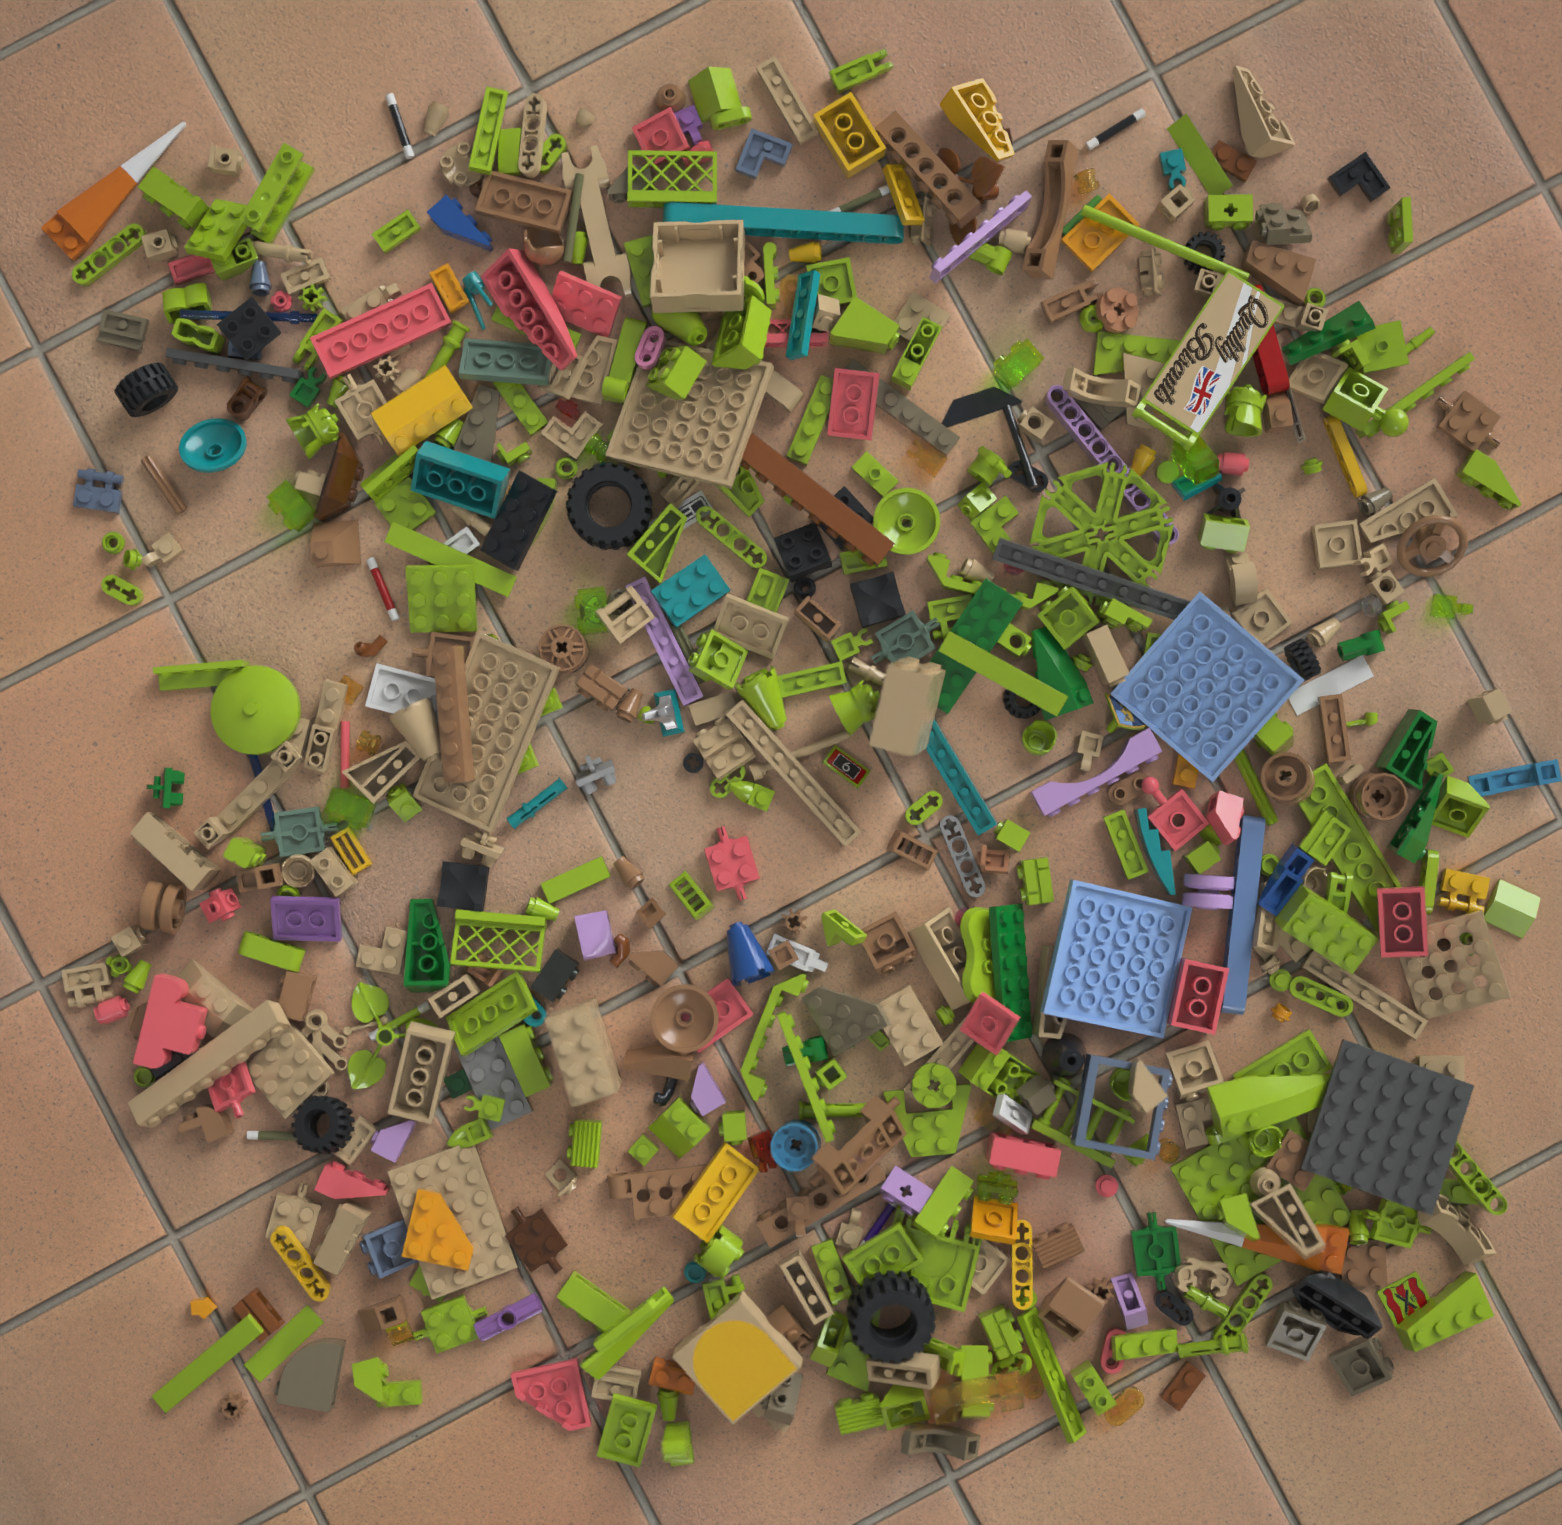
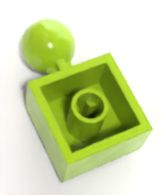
M1351 367L1347 369L1322 409L1361 432L1370 418L1377 420L1381 431L1389 437L1401 436L1409 426L1408 416L1401 409L1392 408L1385 411L1378 407L1388 388Z

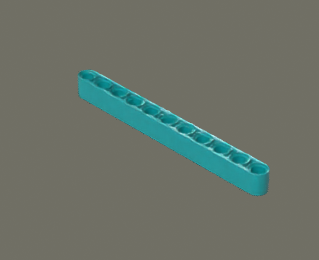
M667 202L663 205V222L686 221L703 223L718 220H743L745 236L900 244L904 241V225H902L898 215Z

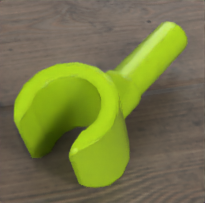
M1365 712V719L1346 722V726L1374 725L1378 721V713Z

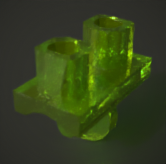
M997 1170V1172L989 1171L988 1176L977 1175L976 1182L979 1200L990 1201L991 1194L998 1193L999 1203L1011 1205L1014 1196H1018L1017 1181L1011 1180V1175L1003 1174V1170Z

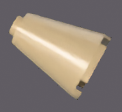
M430 698L414 702L404 710L402 708L389 716L392 724L423 761L428 760L431 763L441 758L440 733Z

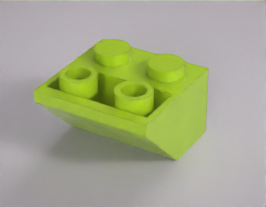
M688 346L664 349L659 356L660 361L658 365L650 371L648 375L649 380L645 386L674 400L685 399L707 361Z

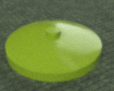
M246 666L233 671L219 684L211 702V720L218 737L230 748L249 755H263L277 750L294 735L301 717L300 698L293 683L282 673L265 666Z

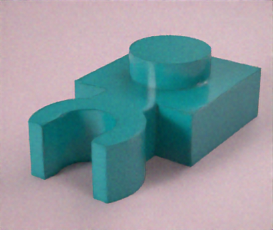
M1182 148L1160 152L1159 160L1163 177L1170 176L1168 181L1169 190L1172 191L1174 189V181L1180 182L1185 187L1186 179L1181 175V173L1186 171Z

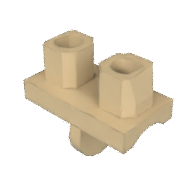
M476 830L474 835L467 833L465 838H462L460 844L463 846L462 857L473 860L477 851L484 854L481 863L490 868L503 854L504 847L495 844L497 838L490 836V832L485 831L483 833Z

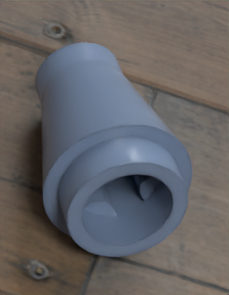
M256 261L253 264L249 289L255 296L269 295L272 288L266 263L264 261Z

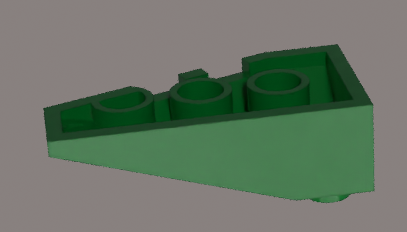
M1045 626L1031 631L1033 657L1037 660L1035 678L1068 696L1057 716L1094 704L1085 679L1067 651L1062 648L1048 628ZM1041 708L1045 721L1057 717Z
M1436 771L1428 780L1387 848L1414 864L1417 860L1420 861L1426 852L1425 847L1428 842L1443 780V775Z
M410 899L403 986L411 993L435 992L449 986L450 961L433 899Z

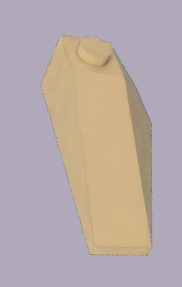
M1239 66L1232 68L1241 135L1245 143L1246 152L1250 156L1266 158L1293 148L1295 143L1283 120L1278 122L1272 113L1275 108L1262 98L1263 90L1249 69Z

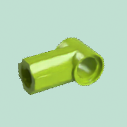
M985 243L968 258L985 265L989 271L995 274L1003 275L1013 254L1004 247Z

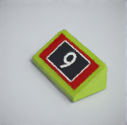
M834 745L822 762L857 789L871 772L836 745Z

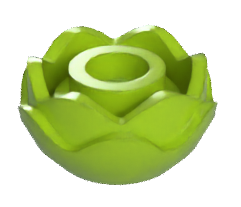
M1096 305L1085 307L1079 315V322L1082 329L1086 332L1097 333L1105 326L1102 320H1098L1096 316Z

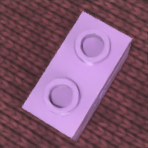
M896 1165L880 1189L884 1200L891 1204L897 1203L902 1207L901 1210L911 1217L919 1215L934 1191ZM905 1189H908V1190H909L908 1195H906L905 1197H902V1196H901L902 1191H904Z

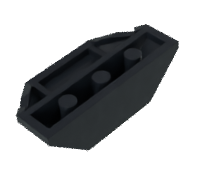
M1329 1272L1305 1276L1292 1289L1297 1302L1302 1305V1308L1308 1310L1316 1308L1320 1310L1325 1316L1326 1324L1339 1332L1362 1335L1363 1338L1370 1339L1382 1329L1383 1324L1367 1296Z

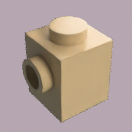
M167 229L141 236L147 258L153 263L179 256L177 248H180L179 241L176 235L171 234Z
M818 294L812 328L831 332L840 317L839 299Z
M138 925L129 926L111 937L122 957L130 956L149 944L144 930Z

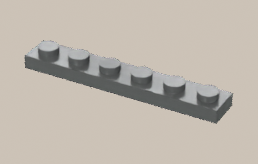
M172 348L166 349L165 357L173 359L172 363L186 366V362L195 363L194 367L208 369V365L216 366V370L230 373V369L238 370L240 375L252 376V373H258L260 378L273 380L274 376L282 377L283 382L294 384L296 380H299L304 375V372L299 369Z

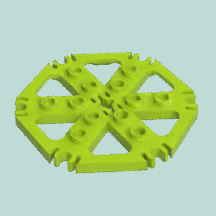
M1105 462L1059 476L1057 478L1063 482L1064 485L1062 486L1057 480H1053L1052 482L1057 486V490L1055 492H1050L1047 488L1044 490L1050 499L1044 497L1043 494L1041 495L1029 545L1032 543H1039V545H1032L1031 548L1061 558L1084 552L1082 565L1104 571L1108 556L1130 577V581L1142 583V585L1150 587L1145 582V579L1148 576H1152L1155 580L1158 579L1157 575L1152 571L1153 569L1161 575L1174 524L1164 526V523L1169 524L1173 522L1172 517L1163 518V513L1170 510V507L1163 506L1159 508L1163 504H1168V502L1131 467L1127 476L1125 475L1127 472L1126 465H1123L1121 472H1115L1114 462L1110 464V471H1107L1109 462ZM1097 475L1102 478L1103 483L1094 512L1072 491V484L1075 481ZM1135 484L1150 498L1151 504L1148 508L1118 517L1126 485ZM1051 507H1056L1078 529L1053 537H1045L1042 534V528L1047 510ZM1102 528L1103 531L1109 532L1108 534L1104 535V540H1100L1099 537L1095 538L1092 536H1095V534L1098 533V529ZM1156 530L1160 533V540L1156 555L1150 561L1145 560L1125 541V539ZM1050 579L1061 590L1066 586L1069 588L1073 587ZM1077 588L1082 595L1089 597L1088 605L1092 604L1093 597L1095 596L1094 606L1111 600L1110 598Z

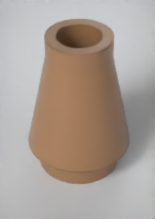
M632 688L616 710L618 712L616 716L628 723H632L633 719L637 718L643 693Z
M624 856L614 862V866L625 887H629L630 890L636 888L645 880L642 876L643 872Z

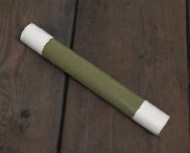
M888 184L830 211L850 212L890 193Z
M247 1131V1140L296 1141L298 1139L293 1137L292 1132Z

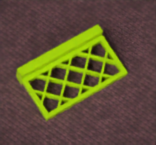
M628 150V207L663 208V205L667 202L717 204V151ZM633 157H643L647 163L638 170L632 164ZM658 157H664L669 162L662 171L653 163ZM681 157L687 158L692 163L684 171L676 164ZM702 158H713V165L707 171L698 164ZM650 165L658 173L651 181L642 174ZM672 166L680 173L673 182L664 174ZM694 166L703 174L696 182L687 175ZM632 169L636 172V174L633 177ZM638 177L647 184L642 190H632V182ZM660 177L669 184L665 190H658L653 185ZM683 177L692 185L687 191H681L676 186ZM706 177L712 183V191H703L698 184Z
M456 910L450 965L541 972L544 938L547 929L546 917ZM460 926L470 927L474 934L464 941L459 935ZM485 929H493L497 935L486 943L480 936V933ZM509 930L515 931L519 936L510 945L502 937ZM531 932L540 933L539 941L531 947L525 940V937ZM478 936L484 946L474 953L467 944ZM500 938L507 947L496 955L490 948V945ZM522 940L529 949L521 956H518L512 947ZM464 946L472 954L465 961L456 960L457 952ZM488 948L494 957L488 962H481L477 955ZM510 950L517 959L511 964H504L499 958ZM532 952L537 957L536 967L526 966L522 959Z

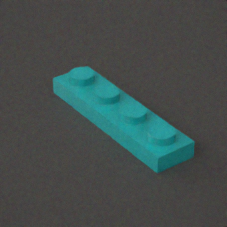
M815 270L798 275L785 356L790 360L807 357L820 280V273Z

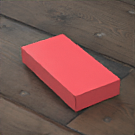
M189 255L168 263L174 283L177 286L215 273L210 258Z

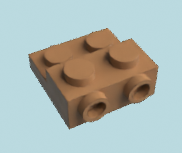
M896 911L860 929L867 934L862 944L878 974H890L895 970L894 966L903 963V965L909 964L915 960L914 956L918 954Z

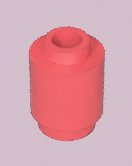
M1233 452L1217 454L1215 468L1221 474L1242 476L1243 472L1248 471L1249 459L1245 458V454Z
M118 995L99 1003L98 1007L94 1008V1015L100 1024H109L128 1016L130 1004L126 998Z

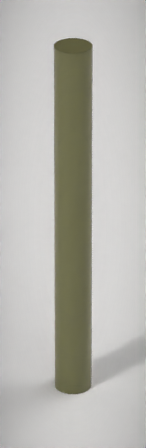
M580 173L575 174L563 262L569 264L572 263L584 175Z

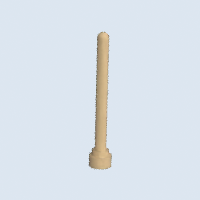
M845 730L790 753L797 760L850 738V735ZM754 762L748 765L754 781L762 779L767 771L774 769L769 762L763 764L762 762Z

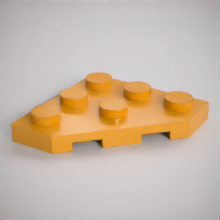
M418 1188L402 1257L468 1271L474 1249L471 1241L467 1238L441 1193Z

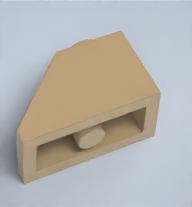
M1137 1058L1133 1059L1128 1086V1094L1132 1099L1129 1101L1137 1111L1141 1110L1148 1113L1166 1099L1168 1095L1143 1062Z

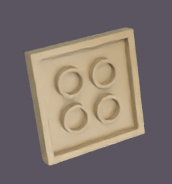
M290 1023V1026L284 1030L282 1035L275 1037L247 1064L251 1080L284 1119L290 1118L297 1111L296 1108L299 1105H303V1101L309 1099L335 1073L293 1023Z

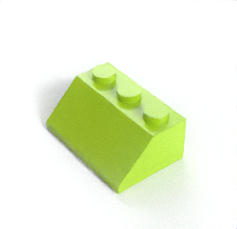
M752 295L744 300L743 311H728L724 313L721 319L712 365L715 367L746 370L754 364H759L764 356L763 351L767 341L766 336L772 310Z

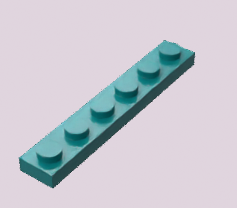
M934 718L926 750L976 834L979 836L998 823Z

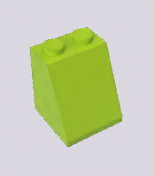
M855 296L830 332L829 343L833 346L886 354L888 349L893 350L899 341L898 338L901 335L898 333L900 325Z

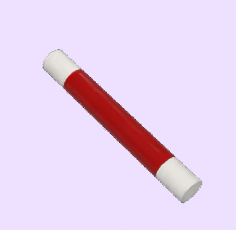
M375 558L367 559L366 562L391 621L400 619Z

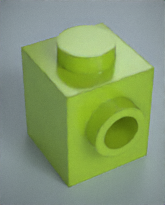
M834 1056L816 1069V1080L822 1088L826 1086L829 1091L847 1078L846 1072Z
M745 1110L724 1111L722 1113L723 1122H719L720 1136H724V1142L729 1141L730 1145L742 1144L743 1140H747Z

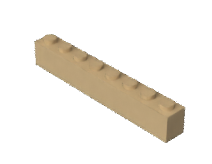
M266 1000L129 1101L128 1105L137 1124L149 1128L158 1126L162 1119L177 1112L181 1105L193 1100L196 1094L203 1089L211 1087L215 1080L230 1073L234 1066L245 1062L249 1055L264 1048L266 1043L272 1038L282 1035L284 1030L290 1026V1023L280 1004Z

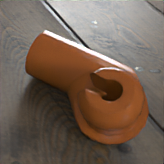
M379 634L373 643L357 642L354 645V651L361 657H374L388 641Z
M618 934L614 938L617 952L609 960L616 968L621 965L630 953V941L623 934Z

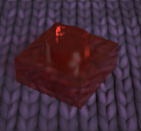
M559 399L555 406L557 411L575 421L581 415L579 409H577L578 405L571 400L566 399V401Z

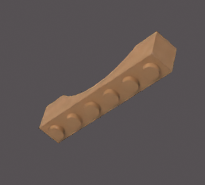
M1048 140L1044 158L1045 195L1043 210L1037 231L1026 248L1022 268L1033 279H1053L1079 152L1069 140Z

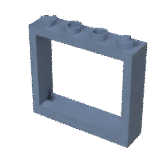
M1086 1053L1071 1143L1076 1146L1155 1160V1156L1160 1152V1142H1158L1159 1133H1162L1164 1129V1119H1162L1163 1110H1166L1168 1106V1097L1153 1108L1146 1151L1085 1139L1098 1065L1104 1064L1131 1069V1062ZM1145 1065L1150 1073L1159 1075L1158 1084L1167 1093V1088H1170L1172 1084L1171 1070Z

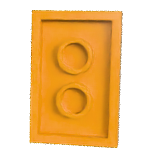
M1110 193L1094 207L1130 224L1140 226ZM1084 217L1061 239V242L1092 273L1129 235Z

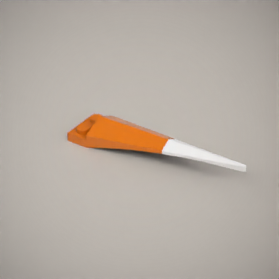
M186 122L177 125L57 210V214L46 222L41 229L74 262L91 247L131 191L186 127Z
M1165 1220L1169 1225L1316 1271L1321 1270L1342 1274L1349 1228L1328 1224H1314L1326 1247L1324 1251L1304 1260L1266 1224L1256 1223L1260 1239L1252 1242L1226 1227L1223 1222Z

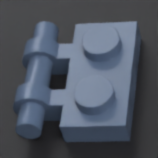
M87 468V470L79 469L77 477L85 479L86 483L85 485L76 484L73 506L120 513L123 492L114 490L115 483L123 484L124 476L116 475L115 472L111 471L103 473L96 472L95 469ZM95 481L105 482V488L95 487Z

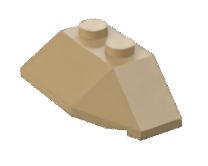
M191 959L177 976L184 979L189 986L187 996L181 999V1001L207 1008L208 1012L204 1026L207 1027L206 1032L211 1037L219 1036L254 1010L194 959Z

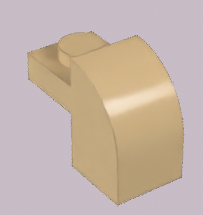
M1247 552L1225 556L1224 563L1230 576L1229 591L1234 605L1257 602L1258 580L1254 562H1250Z

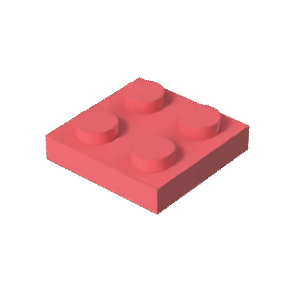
M671 107L632 127L642 150L687 151L691 149ZM658 157L653 163L659 166L667 162L664 157Z
M982 992L959 1030L997 1056L1021 1017Z

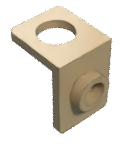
M561 1159L545 1173V1176L559 1190L558 1197H561L564 1193L566 1195L570 1194L577 1187L575 1182L578 1176ZM558 1168L564 1169L567 1173V1177L563 1181H558L554 1178V1171Z

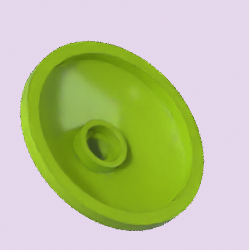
M900 488L891 491L880 500L874 512L873 526L895 543L890 551L901 555H912L925 550L936 539L940 528V514L935 502L926 493L914 488ZM908 520L910 522V526L904 527L902 525V521Z

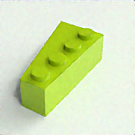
M1464 1271L1459 1275L1458 1279L1446 1285L1442 1292L1430 1298L1426 1305L1420 1310L1417 1309L1395 1328L1404 1349L1417 1352L1494 1317V1314L1477 1273Z

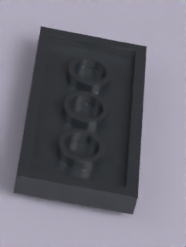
M518 471L480 551L511 569L519 571L558 491L532 476Z

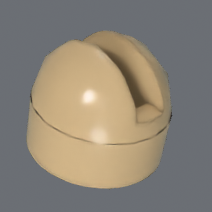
M580 108L576 115L577 123L584 128L589 127L596 118L592 113L583 108Z
M1312 193L1308 196L1304 195L1301 200L1302 209L1308 214L1316 212L1321 206L1318 197Z

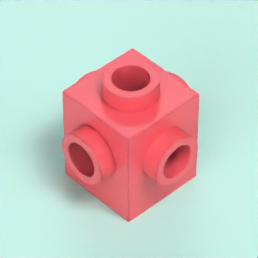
M218 888L209 893L210 897L199 903L209 924L220 919L224 922L234 917V912L241 908L232 888L223 891L221 888Z

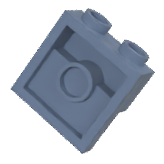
M404 1218L361 1235L362 1241L359 1242L363 1254L368 1253L371 1262H368L367 1266L372 1276L376 1275L377 1278L381 1279L419 1262L416 1259L402 1257L408 1232Z

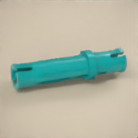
M559 777L527 803L523 802L521 808L506 818L507 821L516 829L528 818L535 817L537 811L567 790V786Z

